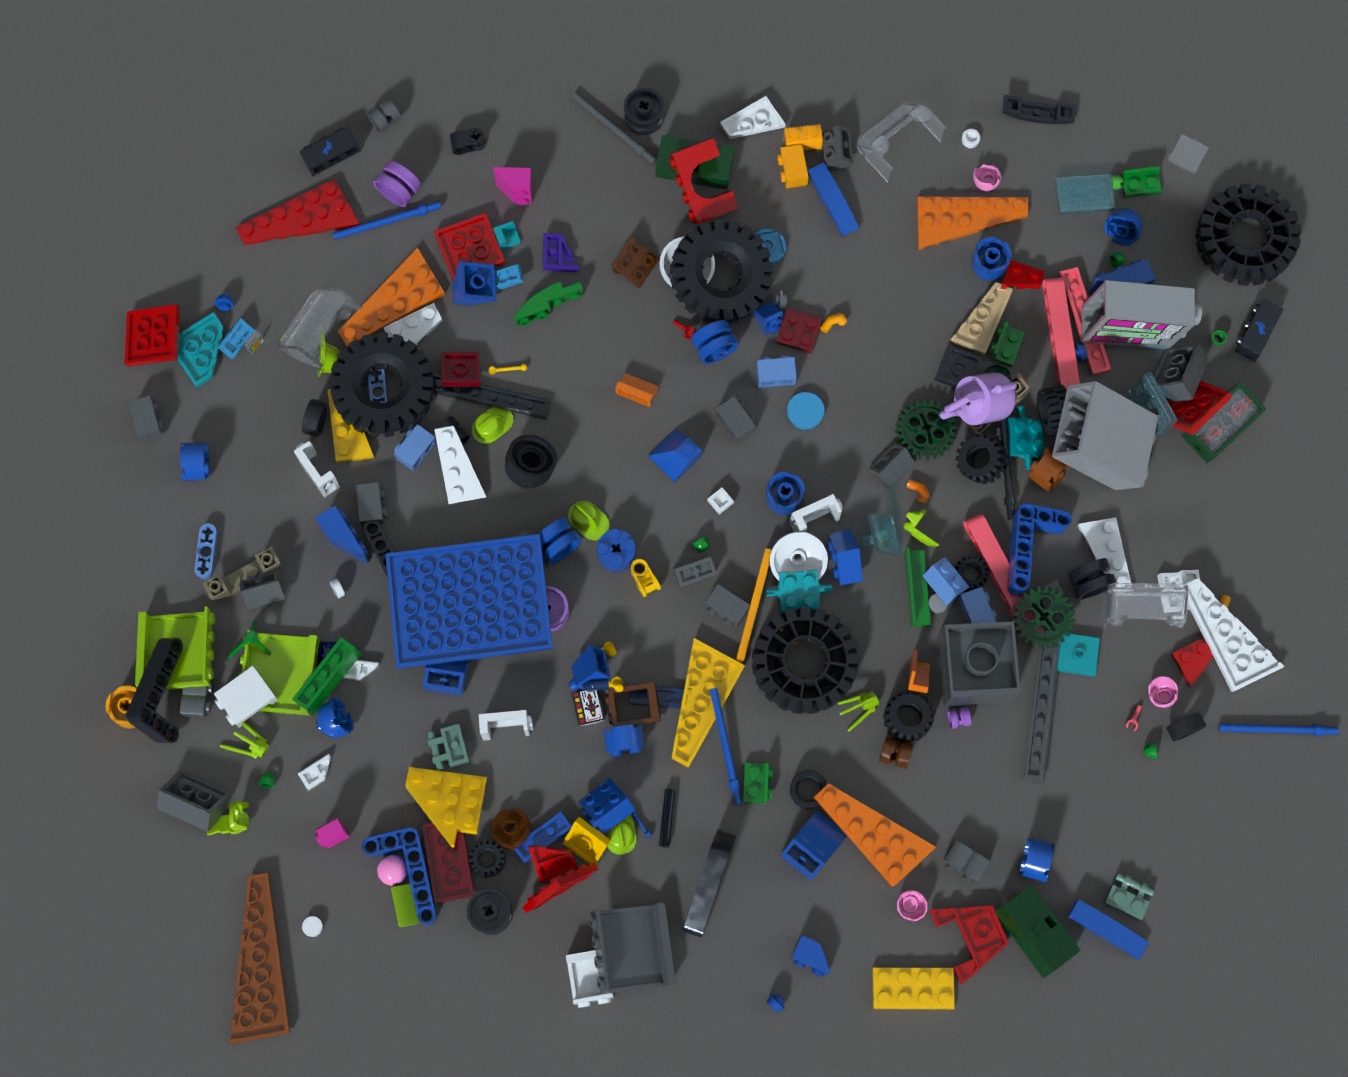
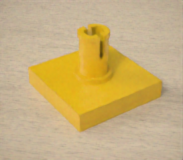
M578 817L562 844L588 864L596 863L597 865L611 840L604 836L600 829L596 830L582 818Z

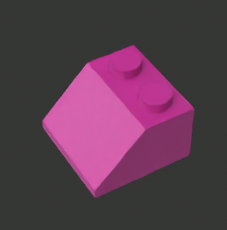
M493 167L496 186L513 203L519 205L532 203L533 181L531 168Z

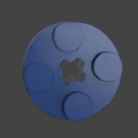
M996 237L982 239L976 246L971 259L974 272L982 280L1000 278L1005 274L1012 256L1011 249L1005 241L998 240Z
M204 442L181 443L180 468L183 469V474H181L182 481L206 480V478H210V467L208 462H206V460H210L208 444Z
M779 472L772 476L767 484L765 495L770 509L778 515H787L797 511L803 503L805 493L803 481L797 475L788 472Z
M611 529L604 533L597 544L600 564L611 572L624 571L631 567L636 556L635 542L631 535L618 529ZM613 549H620V553L617 551L613 553Z
M633 724L611 727V732H607V728L603 729L606 753H610L611 757L622 756L624 751H630V754L642 753V748H645L642 724H638V728H634Z
M1032 838V840L1027 839L1024 854L1028 856L1027 859H1022L1019 873L1023 874V877L1046 883L1056 844Z

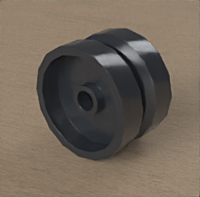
M638 88L628 94L624 102L626 126L638 135L653 134L660 129L664 120V103L658 92L650 88Z
M1108 558L1091 561L1068 573L1071 584L1078 585L1075 588L1078 600L1099 595L1118 584L1115 575L1107 573L1111 569Z
M483 889L475 893L467 906V918L471 926L479 933L488 936L503 932L509 926L513 916L512 906L507 897L494 889ZM492 909L494 914L487 916V910Z

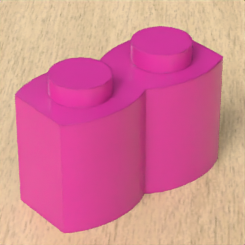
M338 817L317 828V833L314 834L319 845L328 849L350 838Z

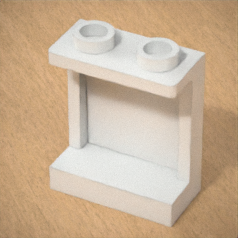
M308 441L299 444L294 453L324 498L340 488L331 471L321 477L309 461L317 455L312 443Z
M834 494L793 512L790 525L794 532H806L807 523L829 513L832 514L835 522H837L841 516V509H843L842 503L839 498L836 499Z
M253 666L214 693L217 698L215 700L220 710L225 709L228 713L225 716L232 726L236 724L239 728L242 726V722L263 707L278 701Z
M526 710L479 714L480 735L483 740H491L490 728L523 725L526 736H530V730H533L531 715H528Z
M595 950L566 955L573 1004H578V1008L588 1007L590 1002L598 1001V1004L610 1003V999L614 998L613 992L601 994L600 989H598V968L596 969L594 964Z

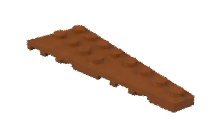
M269 873L251 875L247 879L243 930L240 940L241 947L238 958L236 991L229 1039L231 1045L291 1034Z

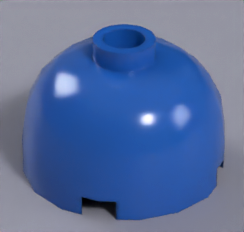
M1129 208L1115 210L1104 224L1106 235L1113 237V242L1126 246L1132 245L1133 242L1137 241L1143 229L1141 217Z
M333 698L325 702L317 712L316 725L318 730L331 738L346 736L354 729L350 712L346 715L343 709L346 705L340 699Z

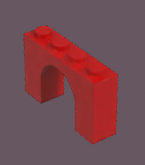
M708 138L669 153L671 157L668 159L672 169L675 168L677 174L675 180L678 187L681 186L683 193L681 197L684 204H687L689 207L687 213L691 222L694 221L695 224H700L739 209L733 191L728 190L709 198H702L692 188L691 176L694 169L699 164L720 156L714 138Z

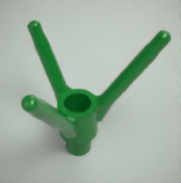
M253 620L251 631L247 632L244 641L228 655V658L234 656L246 644H256L265 653L271 654L258 640V635L255 632L256 620Z

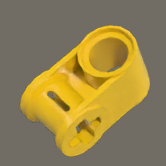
M636 559L632 562L631 575L644 598L647 597L648 593L661 589L657 578L645 560ZM637 565H641L645 570L642 573H637L634 571V568Z

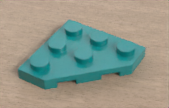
M214 312L179 333L178 361L196 388L213 378L220 351L217 346L222 341L225 330Z

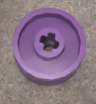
M388 161L383 167L384 174H378L373 181V185L388 200L398 206L406 207L411 201V194H416L421 187V183L407 168L394 161Z
M546 586L548 607L551 608L549 611L551 632H555L565 626L569 619L570 610L567 598L562 591L555 587Z

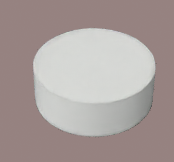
M975 129L965 130L961 138L962 144L967 148L976 147L980 141L979 132Z
M334 579L330 581V585L337 598L345 596L344 589L339 580Z
M311 916L304 920L302 930L307 936L316 937L321 934L323 923L319 918Z

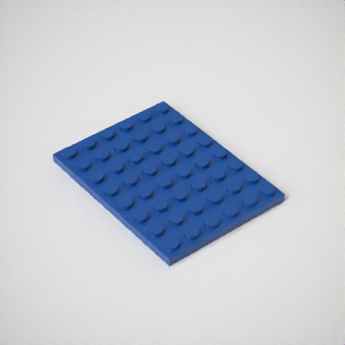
M540 534L386 553L397 669L553 649Z

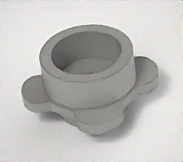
M779 290V293L773 296L772 303L778 308L784 309L787 304V295L783 294L782 290Z

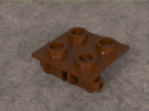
M631 236L611 264L613 267L612 271L617 275L620 273L637 288H640L659 261V258Z

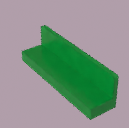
M906 548L904 557L911 628L930 627L927 581L923 577L926 573L924 550L910 551V548Z
M341 637L292 700L311 715H314L355 664L361 653Z

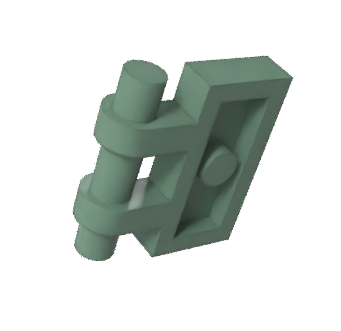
M459 724L440 729L442 737L436 738L435 731L427 733L429 741H427L428 746L433 754L432 762L436 765L437 771L445 769L443 762L447 760L449 761L450 768L469 763ZM440 744H444L446 754L441 755Z
M1118 872L1115 880L1122 883L1120 887L1111 886L1104 904L1141 921L1150 903L1143 899V896L1147 894L1152 897L1155 889L1149 887V884L1145 882L1140 883L1132 879V876L1128 874L1123 875ZM1130 886L1138 890L1137 894L1134 895L1126 891L1127 887Z

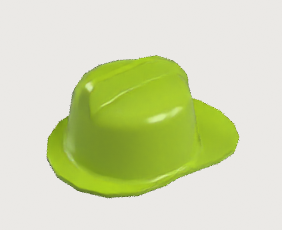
M324 332L321 333L318 377L321 373H332V365L334 361L338 362L337 355L340 353L336 347L325 343Z
M493 407L480 414L472 425L474 439L479 443L488 444L505 434L514 422L511 411Z
M579 501L569 509V522L587 539L599 540L604 533L609 531L610 524L608 518L591 502Z
M631 814L604 834V836L611 840L608 849L615 854H627L635 847L636 831Z

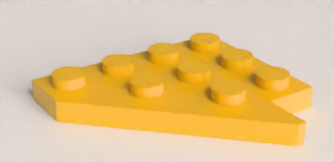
M409 767L405 784L406 789L451 847H455L457 832L477 834L487 777Z

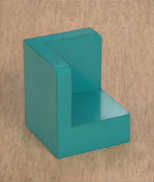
M514 221L493 228L501 251L521 244Z

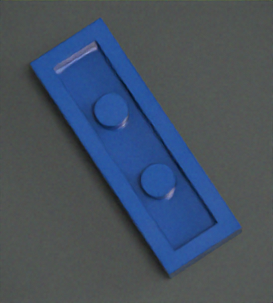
M559 812L532 832L527 840L514 850L525 864L532 859L528 848L529 845L548 847L570 831L572 826L562 812Z

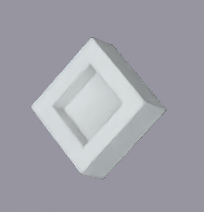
M720 488L707 499L719 515L734 504L732 498L723 488Z

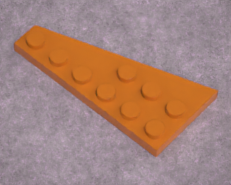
M917 197L918 251L931 245H939L944 241L955 240L978 233L980 230L991 229L1003 223L1008 224L1027 218L1028 197Z
M418 248L412 252L338 330L347 349L349 348L348 344L353 340L357 339L360 342L363 340L362 336L367 334L374 335L383 330V327L414 313L445 295L444 290Z
M830 784L824 786L813 796L891 887H894L936 848L934 845Z

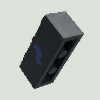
M347 126L336 130L334 134L328 137H322L313 145L305 146L299 152L313 177L359 153L361 150L357 140Z
M1265 299L1260 304L1256 303L1251 312L1254 314L1252 319H1248L1243 327L1246 330L1244 335L1240 334L1235 343L1238 345L1235 352L1256 362L1284 309Z

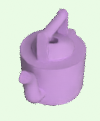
M996 372L965 377L958 383L955 389L954 402L944 407L945 410L941 411L939 415L942 419L960 416L964 422L970 425L1003 420L1014 409V389H1016L1017 385L1014 382H1010L1003 374Z

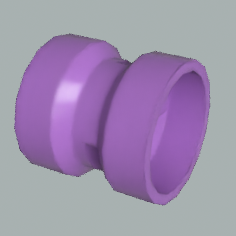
M967 706L961 707L960 710L950 709L947 711L951 729L958 728L961 725L965 727L971 726V716Z

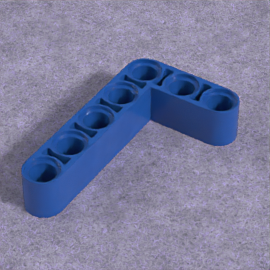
M1022 504L1014 513L1012 518L1008 591L1011 595L1021 596L1030 585L1034 530L1062 534L1072 522V517L1068 512L1037 505Z
M405 828L366 838L362 843V850L369 857L404 851L417 917L426 926L434 924L437 920V911L419 833L413 828ZM409 833H414L416 835L415 840L411 843L406 842V836ZM395 838V846L387 847V840ZM371 842L376 843V850L368 852V844ZM414 852L420 854L417 862L410 861V856ZM417 872L424 873V878L420 882L414 880V875ZM422 891L428 892V898L425 901H419L418 895ZM425 911H432V918L429 921H424L422 918Z

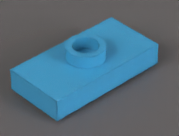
M518 263L495 271L496 291L524 282L521 267Z
M239 318L217 348L233 359L255 329L242 318Z

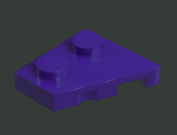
M544 233L543 270L578 272L579 266L575 263L572 252L567 247L563 235Z

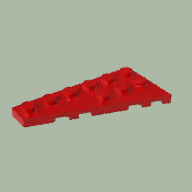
M333 179L235 228L244 245H250L277 238L280 240L290 236L299 237L324 233L327 230L333 229L342 230L345 227L360 224L338 183Z

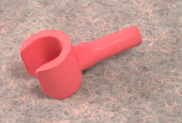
M1137 705L1131 720L1125 723L1126 728L1129 722H1133L1135 725L1133 731L1138 728L1137 719L1142 708L1140 705Z

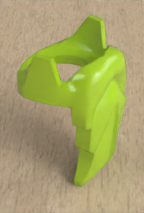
M923 508L919 512H908L906 517L911 522H905L903 528L925 545L939 546V543L916 528L927 510Z
M232 801L229 815H222L219 821L208 832L206 831V834H238L247 830L249 816L243 809L249 807V803Z

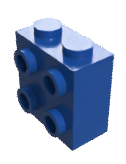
M610 778L578 801L582 807L580 812L585 819L588 820L590 818L589 822L596 830L599 828L603 834L635 811L628 797Z

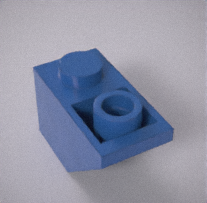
M770 302L756 309L754 317L764 335L768 333H776L780 329L783 313Z
M802 935L791 957L794 960L793 964L801 968L807 966L813 969L812 973L819 977H823V975L828 976L830 969L821 944Z

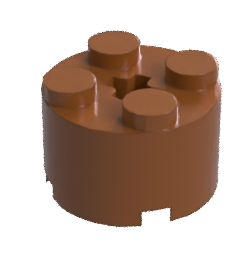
M1049 446L1044 450L1041 460H1036L1030 467L1032 471L1029 474L1030 479L1047 492L1053 490L1065 476V468L1067 470L1070 469V466L1052 457L1054 448Z

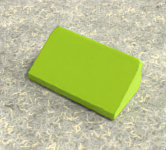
M411 884L391 887L399 927L420 923L416 913Z

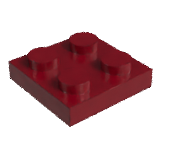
M787 307L776 344L812 354L823 318Z
M442 352V387H480L479 352Z

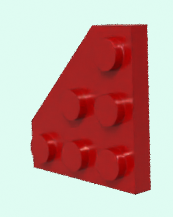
M584 863L576 868V871L571 869L563 874L564 877L558 875L550 880L551 885L547 884L541 887L539 894L535 893L527 898L529 902L522 906L525 913L541 907L555 896H559L569 890L570 887L587 879L599 870L596 863L588 866Z

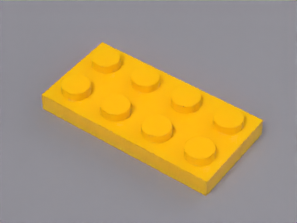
M872 968L873 1009H955L953 968Z

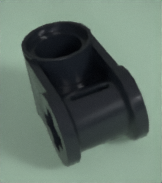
M479 128L456 131L450 134L452 152L455 155L480 151L486 146L484 132Z

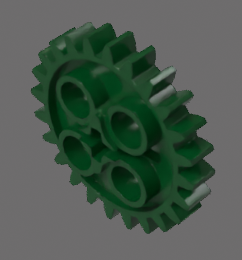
M923 399L922 404L916 400L915 406L908 404V410L905 408L902 410L904 415L899 414L898 419L900 421H896L895 426L900 428H897L895 433L900 435L897 436L896 440H902L900 445L906 446L908 452L912 451L911 457L919 454V460H921L923 455L929 460L930 455H932L936 459L937 453L943 456L944 450L949 451V445L954 444L952 438H956L957 434L953 431H956L957 426L952 424L956 420L950 418L942 419L940 417V412L945 410L944 407L940 408V402L935 406L933 405V400L929 404L926 403L925 399ZM919 415H922V416H923V418H924V423H923V421H922V419H921V417H920ZM927 416H934L936 421L928 420ZM916 421L919 426L913 427L909 422ZM938 432L942 434L943 438L938 439L933 434ZM928 437L930 438V441L933 443L932 445L929 444ZM922 438L925 443L918 444L915 439Z
M1037 586V592L1030 588V595L1023 592L1024 600L1017 599L1020 606H1013L1017 612L1012 613V616L1017 617L1016 620H1013L1014 624H1018L1015 631H1021L1019 638L1026 637L1025 644L1032 641V647L1038 643L1039 649H1042L1043 644H1046L1047 648L1050 649L1051 643L1056 647L1058 646L1057 640L1065 642L1063 635L1070 636L1067 630L1074 629L1070 623L1076 621V619L1071 618V615L1076 612L1069 610L1073 603H1066L1069 597L1062 598V591L1056 594L1055 587L1050 592L1048 591V586H1045L1044 591H1041L1040 586ZM1047 599L1050 602V607L1047 609L1042 608L1039 603L1040 600ZM1032 604L1037 606L1041 614L1048 615L1047 621L1056 629L1055 631L1051 630L1045 620H1039L1040 614L1032 607ZM1025 612H1033L1035 619L1033 621L1026 620L1024 617ZM1060 614L1063 618L1062 623H1054L1052 616ZM1040 626L1046 627L1047 635L1040 636L1037 633V628Z

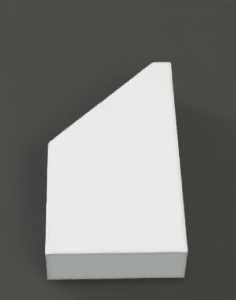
M357 660L343 679L360 681L378 668L379 662Z
M327 754L298 773L308 791L326 780L331 760L330 754Z

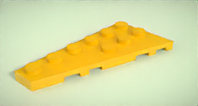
M695 638L693 640L671 758L687 768L690 767L716 720L709 689H718L722 708L745 668V665Z

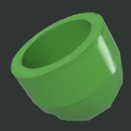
M1111 175L1109 179L1110 189H1121L1124 179L1119 175Z

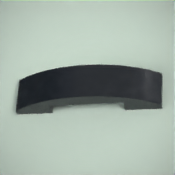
M1004 95L1002 113L1019 120L1034 123L1071 124L1075 122L1076 105L1057 103L1055 106L1022 101V97Z

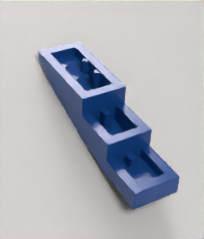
M824 162L807 170L822 204L825 205L831 219L835 221L841 236L859 229L843 194Z
M1076 899L1068 914V917L1097 937L1103 938L1116 948L1122 949L1135 959H1141L1149 944L1148 941L1079 899Z

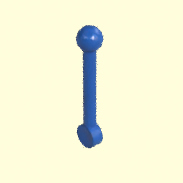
M635 811L631 813L648 839L651 838L652 835Z

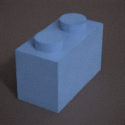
M780 356L777 359L763 357L757 360L758 388L796 385L797 377L794 357Z
M418 424L407 432V438L394 449L395 458L413 472L437 444L435 436Z
M946 557L932 565L923 575L924 579L946 606L959 598L960 594H963L969 588V585Z
M982 587L960 594L958 600L968 624L996 622V612L990 608L989 595L987 591L984 592Z

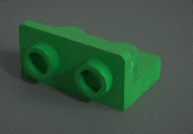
M1148 165L1144 168L1136 169L1131 167L1124 170L1121 176L1124 179V182H1122L1124 198L1160 194L1162 192L1159 179L1160 166Z
M1005 321L1004 326H999L997 331L998 342H993L990 353L993 354L991 360L1012 367L1025 332L1008 326L1009 322Z
M765 762V764L745 763L743 803L767 804V799H771L772 787H768V779H772L773 768L769 767V762Z

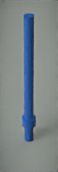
M439 201L427 205L421 204L411 210L333 232L336 240L413 216L427 215V212L440 209L441 205Z
M712 688L709 690L728 771L729 790H732L735 805L742 804L739 789L741 788L740 780H737L718 689Z
M1219 723V731L1297 733L1313 734V736H1322L1323 734L1338 735V727H1325L1322 724L1291 726Z

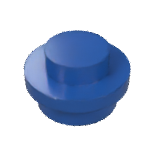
M221 294L216 298L215 306L222 311H228L233 308L234 302L231 296Z
M1075 344L1076 359L1079 362H1083L1084 359L1088 358L1087 349L1084 344Z
M771 993L767 1003L776 1012L784 1010V999L779 994L774 995Z

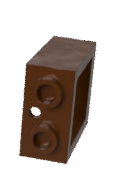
M655 682L624 686V690L621 692L611 688L608 689V694H605L606 703L611 708V713H608L609 724L613 725V727L662 722L657 684ZM647 689L651 718L619 722L615 693Z

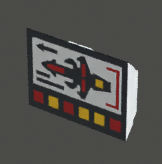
M582 689L571 692L579 726L606 720L599 690L587 692Z

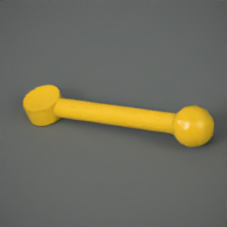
M526 364L503 368L491 366L488 371L493 375L501 371H526L528 367Z

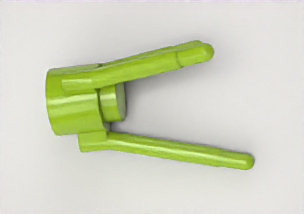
M873 691L869 693L864 692L838 702V705L859 700V703L840 711V715L860 706L863 710L867 709L847 729L848 731H851L869 714L876 711L875 707L879 705V701Z
M246 722L241 724L257 739L252 741L237 731H234L233 734L249 743V749L252 751L220 744L221 748L249 755L255 759L258 757L263 758L270 746L267 743L268 740L261 737Z

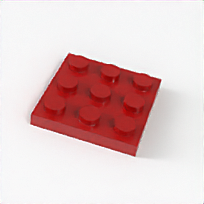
M486 213L434 231L452 281H454L460 261L494 265V268L505 264L504 257Z
M173 304L127 311L124 365L131 367L178 360L180 306Z
M1200 381L1193 399L1173 401L1168 398L1153 413L1158 416V421L1193 435L1232 396L1226 390Z

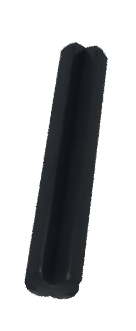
M665 789L659 838V846L664 848L670 846L675 790Z

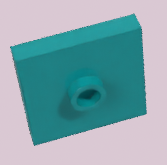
M1070 634L1069 637L1063 635L1065 642L1060 643L1057 671L1095 677L1100 638Z

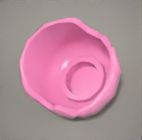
M982 164L978 169L975 167L973 181L980 190L990 191L1001 183V173L993 165Z
M1156 677L1148 686L1149 699L1159 708L1170 707L1178 699L1177 684L1170 677Z
M397 854L384 857L377 867L378 878L384 884L390 886L400 884L408 874L405 859Z
M906 890L900 894L897 900V910L904 919L918 921L925 916L928 910L927 900L918 891Z

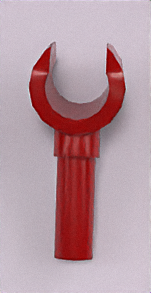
M674 320L673 324L685 331L683 336L691 340L695 329L692 326H685Z

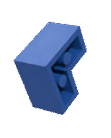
M852 530L829 533L830 541H827L828 552L831 553L832 562H835V567H832L834 578H838L840 585L863 581L860 549Z

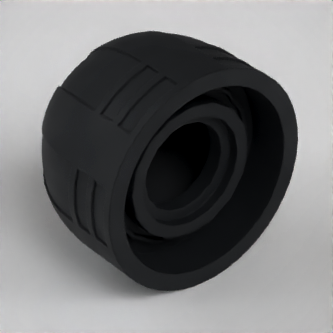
M522 435L511 442L505 457V471L508 478L516 485L526 489L545 484L556 466V451L547 440L539 436Z

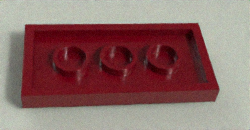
M433 823L422 824L434 903L438 904L472 897L474 890L464 833L457 832L455 847H451Z

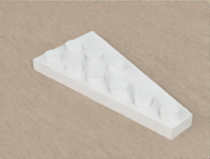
M1198 578L1179 587L1231 692L1285 667L1272 656L1268 649H1265L1258 642V639L1237 617L1235 618L1228 611L1229 609L1224 604L1222 605L1214 597V594Z

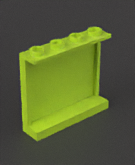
M208 606L205 607L204 612L149 616L147 612H138L136 687L139 685L158 640L161 638L177 637L182 640L183 650L165 690L210 686V679H213L211 661L214 660V652L211 648L215 640L214 632L212 631V625L215 624V615Z
M257 633L258 640L271 654L268 655L256 644H246L244 646V654L240 658L242 673L253 666L278 699L274 704L271 705L269 703L259 711L311 716L308 711L294 702L292 698L317 667L319 637L317 635L300 637Z

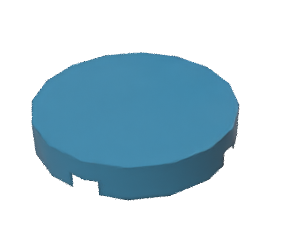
M762 229L757 231L754 236L759 235L764 241L762 246L764 248L768 247L771 254L768 258L769 262L776 264L784 257L786 252L785 239L780 233L775 232L776 230Z
M809 392L793 396L787 407L789 421L796 428L802 430L812 429L820 424L825 413L824 404L821 399Z

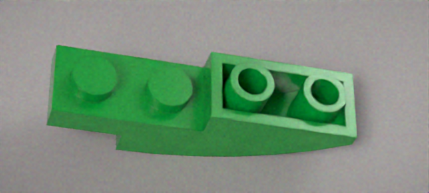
M558 282L535 294L515 314L516 326H526L536 319L543 320L551 314L550 307H558L566 301H575L584 295L581 282L565 288L562 287L561 282Z

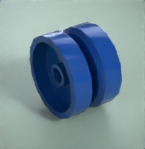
M719 320L710 323L692 335L691 342L694 348L699 350L698 356L703 364H711L722 360L739 347L736 337L731 335L732 329L728 321Z
M567 518L554 521L538 533L541 537L542 551H544L543 558L548 565L555 564L567 557L582 542L579 534L576 531H571L572 525Z

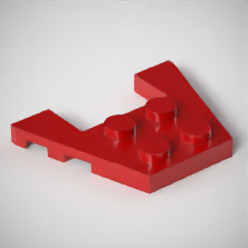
M993 906L932 909L929 911L936 928L955 920L970 952L972 960L953 967L960 984L965 983L1009 944Z

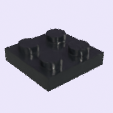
M947 345L934 380L956 388L963 378L977 375L983 358Z

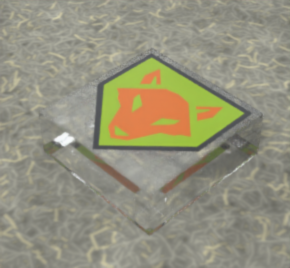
M255 330L244 346L253 355L264 339Z

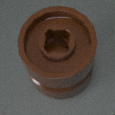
M886 737L879 762L886 764L894 762L895 766L906 769L913 744L903 741L899 744L897 740Z

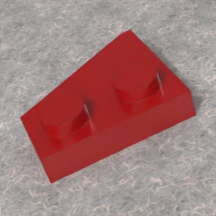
M1010 260L1000 289H1007V286H1016L1017 289H1040L1046 271Z
M1204 638L1171 654L1189 687L1196 682L1214 657Z
M536 845L528 846L540 883L551 880L558 875L562 876L571 869L576 871L577 865L572 850Z

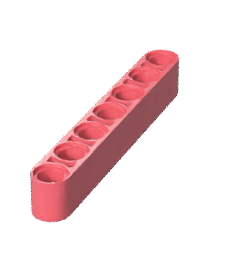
M1063 277L1043 279L1042 285L1057 385H1064L1067 389L1069 385L1080 384L1065 285Z
M980 513L963 521L965 530L981 560L984 559L985 565L988 564L989 575L1012 619L1016 620L1017 617L1012 616V613L1017 612L1013 606H1020L1017 599L1024 600L1023 595L1013 596L1009 593V562L984 515ZM1027 611L1024 617L1028 621H1033L1035 614ZM1042 626L1037 628V632L1042 630Z

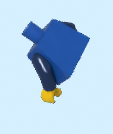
M606 642L603 647H596L590 644L572 664L574 678L569 682L572 690L577 691L581 688L587 692L607 690L609 687H613L617 692L624 690V687L621 685L624 682L620 677L616 676L611 681H608L611 676L606 654L609 657L617 654L612 642Z

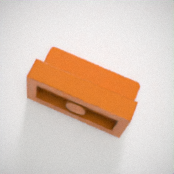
M625 373L621 382L618 381L615 390L616 394L651 407L657 394L658 386Z
M914 649L909 668L908 690L927 693L930 663L917 661L918 649Z

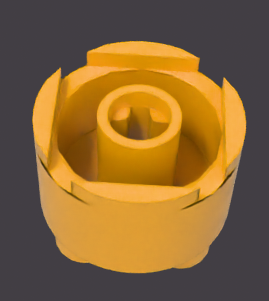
M132 686L118 687L108 696L105 705L106 712L111 720L119 726L129 729L136 728L127 721V710H125V707H129L136 688Z

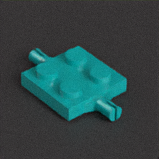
M1020 406L1017 407L1018 418L1007 419L1010 456L1024 459L1025 470H1031L1032 458H1042L1045 450L1042 423L1039 419L1027 418L1025 407Z
M817 570L778 572V586L774 589H766V597L778 596L781 612L791 608L799 609L800 606H810V609L820 608L819 598L821 593L832 592V584L820 585Z

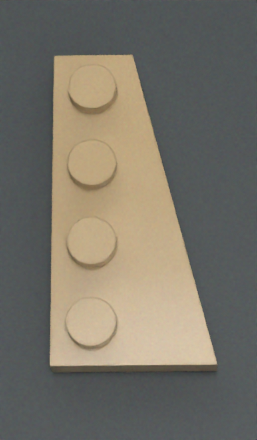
M995 282L968 319L954 334L950 342L985 356L1013 289L1009 287L1007 289H1000L1002 284Z

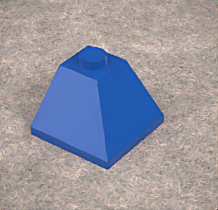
M460 261L452 285L453 304L476 305L495 302L494 265Z
M675 430L648 457L675 483L702 457V450L689 437Z

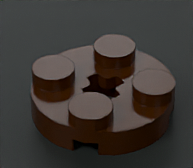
M519 809L501 811L495 816L491 825L494 840L500 846L510 849H516L519 845L523 844L532 831L527 815ZM513 825H515V829L511 832H508L509 830L507 829V827H512Z

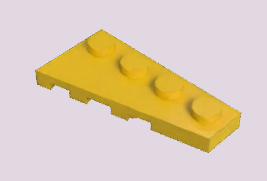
M329 389L328 399L336 463L374 458L365 433L363 432L362 434L354 430L353 425H348L342 419L341 414H338L330 392L331 389Z

